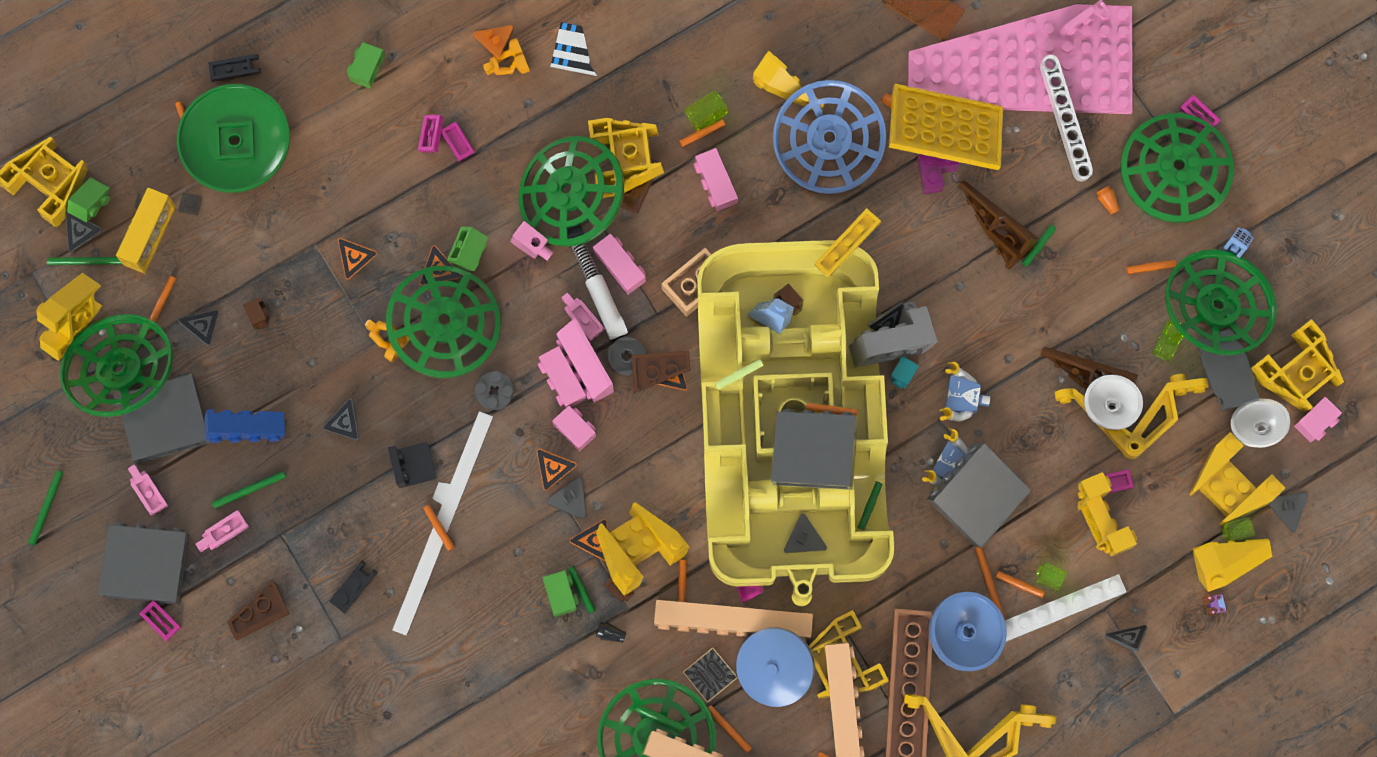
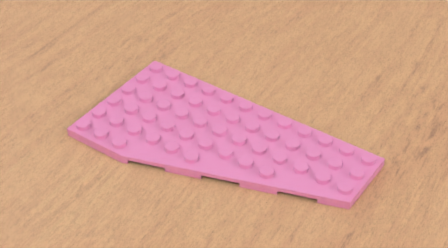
M1072 5L909 51L908 86L1003 106V110L1053 112L1040 70V64L1045 56L1054 55L1060 62L1075 112L1132 114V6L1106 5L1108 9L1101 16L1094 15V19L1087 25L1082 23L1078 26L1079 30L1071 36L1067 34L1062 37L1059 33L1061 28L1091 5ZM1051 61L1045 62L1047 68H1054V64ZM1051 79L1053 86L1058 87L1060 85L1057 79ZM1056 97L1058 104H1065L1063 97Z

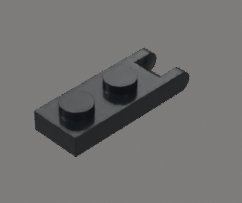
M253 54L208 62L211 81L217 82L260 74L261 68L253 69L252 61L259 59V55Z
M363 560L329 600L330 603L344 614H346L378 573L376 570H373L370 575L364 572L362 568L366 562Z

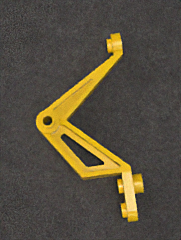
M1185 374L1171 376V382L1165 385L1132 433L1125 428L1111 430L1099 427L1127 459H1136L1177 422L1178 415L1174 394L1175 396H1182L1191 391H1194L1195 394L1203 393L1209 387L1207 378L1186 380ZM1068 388L1054 392L1055 399L1060 401V404L1072 402L1071 399H1075L1086 412L1084 406L1085 396L1076 389ZM1164 405L1167 419L1144 439L1141 436L1161 406Z
M905 694L904 703H907L909 708H919L920 705H923L946 757H979L1006 732V746L989 757H1012L1018 754L1020 725L1033 726V723H1040V727L1051 728L1052 724H1056L1057 718L1055 715L1036 713L1037 706L1021 704L1020 712L1011 711L966 753L926 697L914 694Z

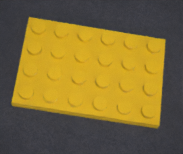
M895 84L892 94L889 148L999 170L1001 167L1003 106Z

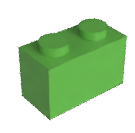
M362 42L361 46L357 47L355 51V60L353 64L350 63L348 66L347 74L351 82L371 89L385 54L383 49Z
M90 177L68 199L67 212L87 223L98 214L102 206L108 204L110 200L109 187Z
M461 227L447 261L465 271H475L489 237L473 227Z
M565 571L543 577L554 617L576 611V605L579 602L576 593L572 594L570 587L574 586L571 575H566Z

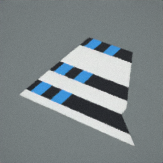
M561 22L550 67L597 76L589 64L590 59L582 26Z

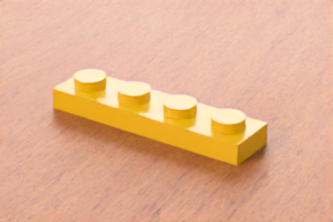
M866 208L815 262L814 266L829 278L876 229L881 220Z

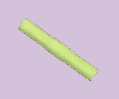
M759 359L721 379L715 385L719 390L757 370L763 364Z

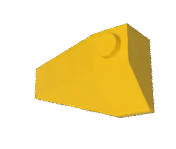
M770 51L766 53L753 73V82L758 88H764L767 92L784 99H788L797 90L802 88V84L796 75L790 76L785 70L787 66ZM806 92L793 101L804 107L810 103ZM821 104L820 107H821V110H822V112H823V111H824V104Z
M1269 539L1246 540L1245 542L1228 541V543L1209 542L1192 548L1199 581L1208 592L1228 585L1273 557Z

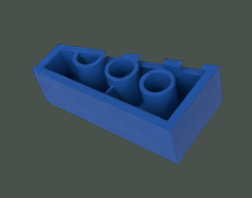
M207 409L204 417L205 440H210V443H220L222 440L238 443L249 439V442H260L261 439H268L270 442L280 441L285 436L284 412L259 411L257 415H253L251 411L242 410L237 412V414H233L231 410H222V412L214 413V409Z

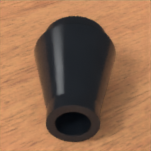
M600 622L596 637H599L600 640L621 643L624 642L626 636L625 631L608 622Z

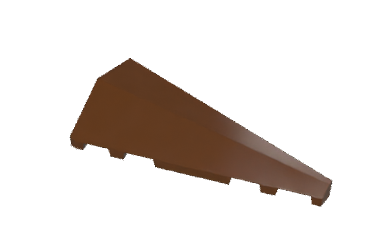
M961 181L958 188L964 192L968 205L973 207L977 220L988 238L994 242L998 255H1001L1006 262V268L1011 269L1030 252L1038 237L969 183Z
M1044 347L1041 351L1042 357L1046 356L1054 362V366L1062 368L1068 373L1070 378L1086 390L1093 381L1106 375L1122 376L1136 385L1138 374Z

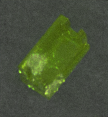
M716 90L684 109L685 114L688 116L686 118L695 131L707 127L728 114L727 106Z
M1171 320L1167 321L1152 352L1153 355L1167 362H1170L1183 338V335L1177 330Z

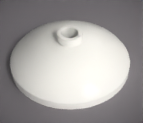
M1106 375L1096 379L1089 385L1084 397V406L1090 419L1097 425L1106 429L1119 430L1127 428L1136 422L1143 408V398L1138 387L1129 379L1118 375ZM1108 406H1114L1115 409L1112 410Z
M1261 398L1258 401L1239 406L1231 418L1233 435L1241 443L1251 447L1260 448L1274 445L1286 436L1290 428L1288 411L1282 404L1271 399Z

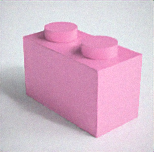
M1324 397L1294 427L1310 443L1315 439L1319 441L1326 434L1324 430L1328 426L1332 428L1340 421L1337 417L1342 412Z
M568 406L552 423L580 452L596 437L594 432L596 428L589 421L585 422L581 418L583 415L577 408L572 409Z

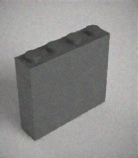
M183 373L178 375V378L172 380L168 378L162 389L148 403L122 415L132 459L136 464L210 443V440H205V414L196 379L192 374ZM149 386L141 395L130 400V405L145 398L153 391L154 387ZM128 389V390H129V395H132L133 393H135V392L138 391L139 389H137V390ZM121 394L117 395V399H120Z
M783 409V412L777 411L771 474L772 484L776 486L853 490L858 428L857 417L850 412H842L841 415H835L831 411H822V414H816L811 410H802V413L794 412L792 409Z
M976 442L968 448V453L964 457L956 461L954 469L943 476V481L939 486H935L930 491V496L927 500L974 547L982 548L1031 490L985 443Z
M116 522L115 525H109L98 595L108 598L148 602L154 600L157 603L180 605L190 535L185 533L184 529L173 528V531H165L164 527L154 526L153 529H146L145 525L135 524L134 527H127V524Z

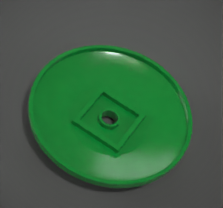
M243 84L222 85L201 94L186 109L177 130V150L187 172L201 185L224 193L249 191L270 180L284 163L290 145L289 124L279 104L264 91ZM233 137L240 138V142L237 145L230 144Z

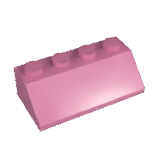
M576 318L573 319L556 334L558 340L555 342L561 351L564 349L567 355L565 358L569 366L574 367L576 371L574 375L578 382H582L585 386L583 391L587 399H592L595 403L614 393L613 383Z

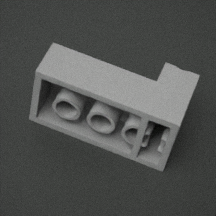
M914 302L905 303L902 310L903 315L900 317L899 324L895 328L890 329L889 326L878 329L876 332L867 330L862 332L860 337L855 338L854 342L849 345L855 368L900 359L902 356L909 357L923 354L938 341L927 306L917 309Z

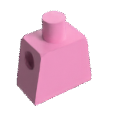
M523 221L510 241L534 259L540 255L548 261L554 251L545 246L548 240L525 221ZM531 243H536L538 246L534 247Z

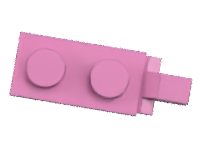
M1099 0L1065 24L1059 33L1062 37L1067 34L1073 35L1079 30L1078 26L1082 23L1087 25L1094 19V15L1101 16L1108 7L1103 0Z
M568 292L562 296L563 302L567 305L564 308L567 315L572 320L576 318L590 342L605 331L603 325L582 300L578 298L573 300Z
M135 465L128 468L133 476L130 479L131 486L151 516L156 515L169 506L145 470L140 472Z
M239 510L205 530V533L202 535L204 539L195 545L200 552L209 547L213 550L249 526Z

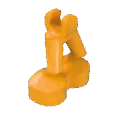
M517 38L510 40L509 50L503 51L500 58L493 56L490 58V62L483 65L487 75L494 72L496 75L513 74L516 67L521 74L530 72ZM509 56L514 57L510 67H499L498 63Z
M368 320L365 326L366 329L371 331L369 337L379 347L386 349L384 357L393 363L398 355L393 350L391 344L384 341L379 335L381 330L386 331V322L378 321L374 323ZM392 325L393 331H396L395 325ZM407 335L396 339L401 349L409 341Z

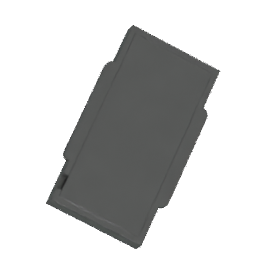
M1231 329L1220 332V337L1235 335ZM1205 337L1196 339L1199 342L1212 347V340H1209ZM1237 340L1220 342L1221 350H1239L1243 348L1242 344L1238 343ZM1197 347L1207 378L1222 411L1260 399L1254 384L1256 379L1245 353L1239 355H1220Z

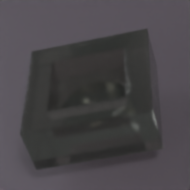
M182 193L178 211L198 216L202 197Z

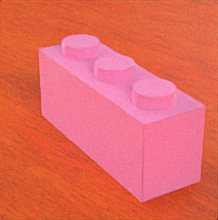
M714 148L695 156L693 166L696 173L701 174L702 180L700 181L704 191L708 190L710 195L708 200L711 207L715 206L718 212L737 204V194L717 149Z
M610 233L593 246V252L626 294L629 295L646 282V272L640 265L636 266L633 262L635 259L629 251L625 252L620 239L617 236L614 238Z
M559 346L539 356L540 363H538V367L542 374L546 373L549 377L546 381L551 390H556L558 394L556 399L560 407L564 406L567 408L570 406L572 408L587 400L586 394Z

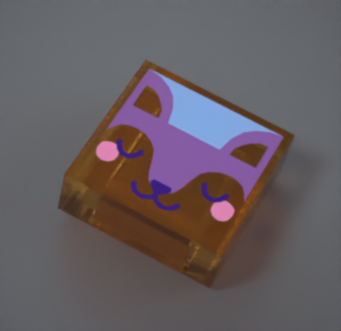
M1223 593L1203 597L1207 617L1227 613Z

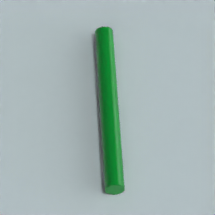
M117 257L47 258V265L122 264Z
M56 470L28 541L29 544L36 545L63 476L61 471Z
M280 471L213 501L212 505L214 509L284 479L286 475L284 471Z

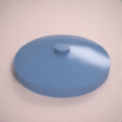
M974 592L956 593L941 601L933 611L929 622L930 642L936 655L949 667L967 672L980 670L995 662L1004 649L1007 636L1005 620L999 608L987 597Z
M770 627L754 633L743 643L737 656L736 669L741 686L751 698L767 706L782 707L796 702L809 690L814 679L815 662L809 646L799 635L788 629Z

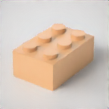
M706 248L662 283V290L686 317L698 308V273L704 261L711 255Z

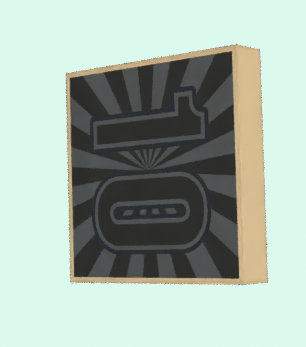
M711 648L683 671V674L707 703L738 679L714 648Z

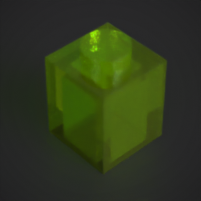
M1250 517L1230 521L1223 525L1222 532L1225 540L1239 542L1255 536Z
M1046 562L1043 566L1039 565L1035 576L1038 577L1036 583L1058 592L1064 582L1067 571Z

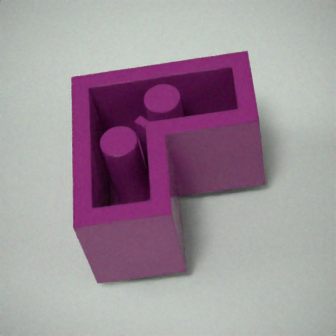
M918 154L917 163L923 194L942 192L944 187L942 173L957 171L959 162Z

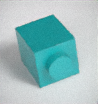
M902 356L890 376L891 383L900 389L902 387L906 389L917 372L919 365Z

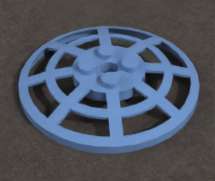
M817 81L797 90L781 107L773 130L774 150L782 169L798 185L818 193H840L862 184L878 167L886 145L885 123L876 103L860 88L842 81ZM835 86L844 88L840 99L828 97L817 100L813 89ZM851 91L862 97L874 113L863 117L855 106L847 102ZM806 92L810 103L800 110L795 119L784 116L792 102ZM827 103L838 104L834 115H824L820 105ZM845 107L855 114L858 121L848 125L841 118ZM813 108L817 119L811 125L800 122L804 114ZM876 120L880 129L878 152L867 148L869 142L867 124ZM781 123L791 126L790 143L792 150L783 154L779 145V128ZM860 127L863 130L862 146L852 142L851 131ZM797 129L807 132L808 143L799 147L796 145ZM826 132L834 133L835 140L828 143L824 140ZM848 149L859 152L855 160L846 166L842 155ZM811 150L818 156L814 167L808 164L800 154ZM864 155L874 158L875 160L867 172L853 182L849 171L859 164ZM796 157L805 169L812 172L808 183L797 177L785 161ZM825 159H835L839 170L823 171L821 168ZM819 175L827 177L842 175L846 185L824 188L815 186Z

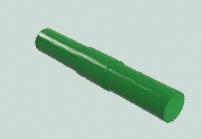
M1053 225L1048 227L1021 263L1025 267H1028L1056 231Z
M878 481L874 484L857 528L860 530H865L883 484Z
M574 565L570 566L567 570L588 613L591 614L596 609Z
M638 704L636 712L681 733L684 731L685 725Z

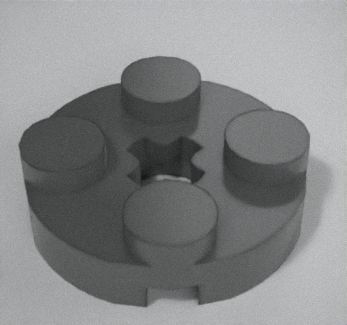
M622 337L610 346L608 361L614 372L630 376L633 375L632 358H629V361H625L621 356L625 355V352H629V355L646 354L644 346L635 338Z
M498 371L486 373L475 385L476 398L479 404L486 409L501 410L512 401L513 385L505 374ZM492 387H494V388L498 387V388H499V390H498V393H499V394H498V395H495V394L490 395V394H489V393L491 392V389H490V388H492Z

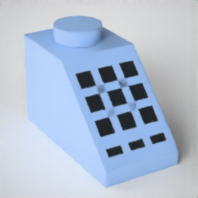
M1238 227L1222 250L1235 253L1240 258L1254 237L1246 229Z
M773 299L758 303L748 313V316L781 334L791 322L794 307L780 299Z

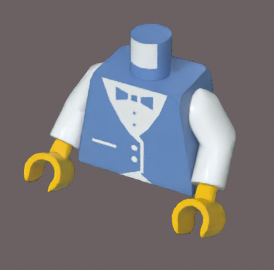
M948 362L951 365V369H946L945 372L953 375L950 376L945 408L940 409V411L944 412L945 416L940 417V420L948 419L961 422L971 418L977 412L978 405L989 407L990 396L980 394L981 385L969 373L961 369L958 363Z
M948 428L951 431V435H943L950 442H947L933 470L924 471L928 473V478L922 477L924 482H930L935 486H939L943 481V476L954 469L956 461L968 453V448L958 437V432L955 429Z

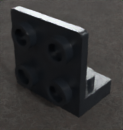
M427 442L397 449L396 446L388 447L396 484L399 489L436 479Z

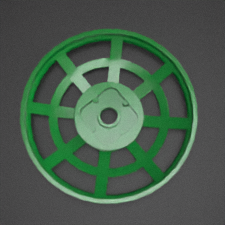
M1168 113L1147 120L1132 133L1122 152L1120 170L1127 194L1143 212L1162 221L1186 223L1207 216L1223 202L1233 182L1234 161L1226 140L1211 124L1193 115ZM1175 118L1190 119L1201 123L1205 127L1199 134L1187 128L1177 127ZM1167 119L1168 129L1156 133L1150 139L1141 134L1152 123ZM1211 131L1223 144L1228 158H1217L1214 148L1206 139ZM1178 133L1195 137V140L1190 145L1180 143ZM1170 134L1172 144L1163 148L1155 142L1160 137ZM1136 139L1144 144L1139 158V166L1127 168L1128 154L1132 143ZM1201 143L1208 149L1211 158L1201 159L1196 151ZM1149 148L1159 154L1156 163L1145 165L1146 154ZM1174 162H1182L1184 168L1181 170L1176 169ZM1229 165L1228 180L1223 192L1220 194L1213 187L1218 174V166ZM1202 166H1213L1209 182L1200 176ZM1156 171L1161 180L1156 188L1150 182L1146 172ZM1140 173L1144 185L1151 192L1145 202L1133 189L1129 175ZM1194 182L1203 188L1197 194L1187 197L1186 187ZM1167 185L1179 188L1180 198L1163 194L1162 191ZM1207 193L1216 200L1206 209L1189 214L1188 203L1200 199ZM1157 198L1168 203L1180 204L1181 215L1165 214L1155 210L1151 205Z
M573 136L554 141L536 154L530 161L521 179L518 202L523 221L536 231H538L536 226L541 220L552 226L560 227V239L552 238L539 232L548 240L547 243L555 246L570 247L589 242L606 230L620 209L624 195L623 170L614 153L597 140ZM571 141L568 151L558 153L549 159L544 155L550 149ZM583 141L593 144L601 149L603 153L593 159L586 153L576 151L578 142ZM575 156L589 162L581 169L573 166ZM567 157L564 167L556 170L551 164L560 158ZM608 158L614 168L616 185H605L604 175L599 166L600 163ZM539 160L542 166L536 173L532 186L525 187L529 173ZM546 169L550 177L545 185H538L539 179ZM592 169H595L598 184H590L586 176ZM570 184L571 190L568 193H564V188ZM545 192L548 201L540 209L537 193ZM589 192H597L594 202L588 208L584 202L587 200ZM604 192L615 193L608 213L600 221L594 215V212L600 205ZM524 194H531L532 204L537 213L531 222L524 210ZM552 207L560 210V221L546 216V213ZM579 208L583 213L581 216L567 221L568 212ZM587 219L595 226L591 231L581 236L568 239L567 227L578 225Z
M1216 249L1194 252L1183 258L1175 266L1166 282L1165 304L1172 323L1188 341L1205 351L1220 355L1246 353L1258 347L1273 329L1277 314L1273 289L1264 274L1254 264L1243 257H1237L1235 253ZM1204 258L1218 259L1217 269H1206L1197 273L1190 263ZM1226 261L1242 267L1253 277L1244 283L1235 275L1224 271ZM1184 267L1189 278L1183 284L1180 293L1170 290L1174 277ZM1215 276V283L1204 286L1199 278ZM1223 278L1232 281L1238 288L1233 291L1228 286L1223 285ZM1191 283H1194L1199 291L1196 298L1186 296V291ZM1259 283L1266 296L1268 310L1256 309L1255 299L1250 288ZM1243 293L1246 295L1250 309L1241 308L1239 296ZM1170 298L1179 301L1185 323L1180 325L1171 307ZM1214 302L1220 303L1222 309H1217L1214 306ZM1185 303L1195 306L1197 316L1190 319ZM1239 315L1249 316L1248 323L1243 330L1235 323ZM1256 317L1268 318L1263 333L1255 341L1247 333L1253 327ZM1203 321L1207 325L1212 326V335L1204 332L1196 325ZM1229 327L1235 335L1220 337V328ZM1192 328L1199 335L1212 340V347L1196 340L1187 330ZM1240 338L1249 345L1239 350L1220 349V342H1231Z
M451 266L427 267L408 276L392 294L386 312V331L395 353L407 366L416 372L435 378L459 377L481 366L494 350L501 327L498 304L489 288L470 272ZM452 271L462 274L463 277L459 284L451 281H435L432 272ZM420 275H425L428 284L419 288L411 298L400 294L410 281ZM470 279L475 281L485 291L491 303L480 304L476 296L466 288ZM447 286L456 290L452 298L441 297L438 287ZM430 289L433 300L427 303V305L416 301L422 293ZM462 293H465L472 300L475 307L465 309L458 302ZM398 301L406 304L404 312L405 327L393 331L392 313L394 304ZM411 308L422 312L421 322L410 325ZM494 310L495 330L490 341L482 336L484 328L483 313ZM478 314L477 332L467 327L468 316ZM446 315L450 321L448 324H441L439 317ZM423 330L430 338L426 347L416 339L413 334L414 332ZM462 334L472 338V341L467 346L458 350L456 340ZM407 335L412 344L422 352L417 363L404 353L396 340L397 338ZM437 342L448 343L451 353H439L432 350ZM477 342L487 347L485 353L478 360L463 368L460 356L469 352ZM430 356L437 359H453L456 370L438 371L424 366Z
M121 314L96 321L80 332L64 353L60 366L62 389L69 401L76 408L87 414L111 417L132 412L148 403L166 383L173 363V350L170 340L157 323L143 316ZM134 323L140 324L142 327L138 335H116L113 325ZM106 328L108 338L98 343L90 352L80 347L90 336ZM149 328L154 330L166 345L165 348L158 352L145 339ZM118 341H135L131 349L119 348ZM111 345L112 350L108 351L101 358L96 356L101 349ZM141 345H144L151 353L150 356L144 359H140L137 354ZM76 353L85 358L81 366L80 378L68 380L69 367ZM168 354V363L163 377L160 381L154 380L158 370V359ZM90 362L97 364L96 375L87 377ZM153 363L149 378L142 376L143 367ZM124 366L122 371L115 372L118 367ZM100 382L104 388L96 395L91 391L88 384ZM136 382L144 384L138 391L129 395L128 388ZM82 386L86 394L93 400L84 407L75 399L70 387ZM149 386L154 387L153 391L145 398L130 405V400L141 395ZM110 391L121 392L120 399H105ZM100 403L109 405L122 403L123 409L103 412L93 410Z
M666 679L639 681L620 691L605 708L597 731V746L600 757H606L603 747L604 726L615 730L614 743L617 755L614 757H631L635 754L639 757H649L642 753L651 731L656 732L657 729L667 732V737L672 739L675 736L680 737L679 731L641 713H638L641 721L635 728L624 725V722L636 710L638 704L644 706L646 704L660 703L663 704L660 711L661 714L667 716L670 707H672L685 718V720L679 723L685 725V728L689 727L691 733L690 746L692 747L694 744H697L695 723L706 719L709 730V748L707 753L715 752L716 748L715 725L705 703L695 692L686 686ZM650 685L668 687L665 698L651 697L643 700L640 699L636 689ZM676 689L689 696L698 705L701 712L690 716L681 705L672 701ZM629 693L634 704L622 714L618 722L607 719L615 704ZM621 732L632 735L633 747L622 751Z

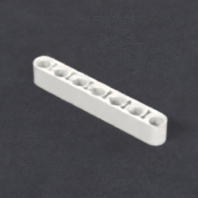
M1047 55L1040 64V70L1073 176L1077 181L1083 182L1092 175L1093 168L1060 62L1056 56ZM1051 61L1054 64V68H1047L1045 62ZM1051 79H1057L1060 85L1058 87L1053 86ZM1056 97H1063L1065 104H1058ZM1062 115H1069L1071 121L1064 122L1062 120ZM1073 132L1076 135V140H1070L1067 137V133ZM1073 150H1079L1082 153V157H1074ZM1079 168H1085L1087 176H1081L1078 171Z

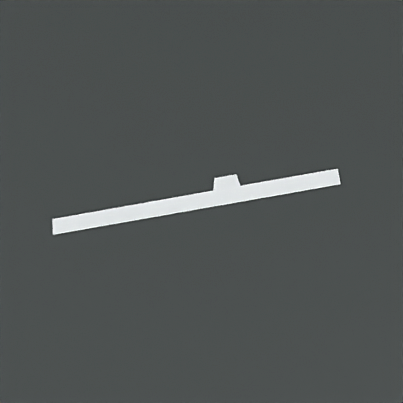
M482 412L478 413L451 484L439 482L432 498L442 504L437 518L443 525L446 533L493 416ZM434 527L393 627V631L403 635L408 633L443 544Z

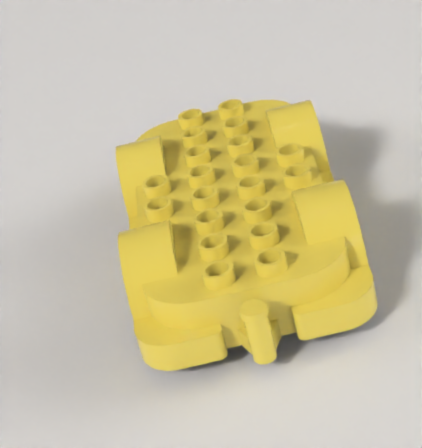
M835 240L736 244L722 248L710 255L700 267L697 281L709 563L715 576L731 586L772 585L777 576H789L794 586L793 595L791 596L792 601L795 605L803 607L808 605L812 599V583L815 575H828L829 580L833 583L871 581L880 577L888 569L894 555L893 531L889 530L885 490V454L888 444L884 375L880 376L878 363L855 368L849 350V345L854 342L855 338L860 337L862 332L867 330L876 332L870 329L868 324L876 319L877 296L879 292L878 269L871 256L858 247L828 278L814 264L830 248ZM790 284L803 299V307L800 313L795 316L792 315L790 324L781 334L748 316V313L758 303L773 300L774 294ZM759 359L761 360L762 367L719 390L717 389L716 382ZM807 403L858 409L853 490L776 486L772 484L771 474L777 411L783 412V409H792L794 412L802 413V410H806ZM878 481L883 485L866 528L863 531L857 527L874 484ZM801 514L807 516L827 546L826 550L784 552V548Z

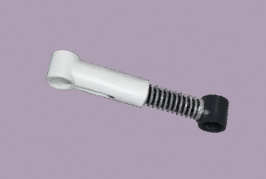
M581 224L567 228L568 239L585 234ZM586 243L570 246L574 250L575 256H577L576 259H578L579 265H581L580 268H582L583 274H585L584 277L587 280L585 284L602 319L609 339L613 340L627 334L628 331L617 310L603 275L598 274L599 272L594 265V260L590 256V251H587Z

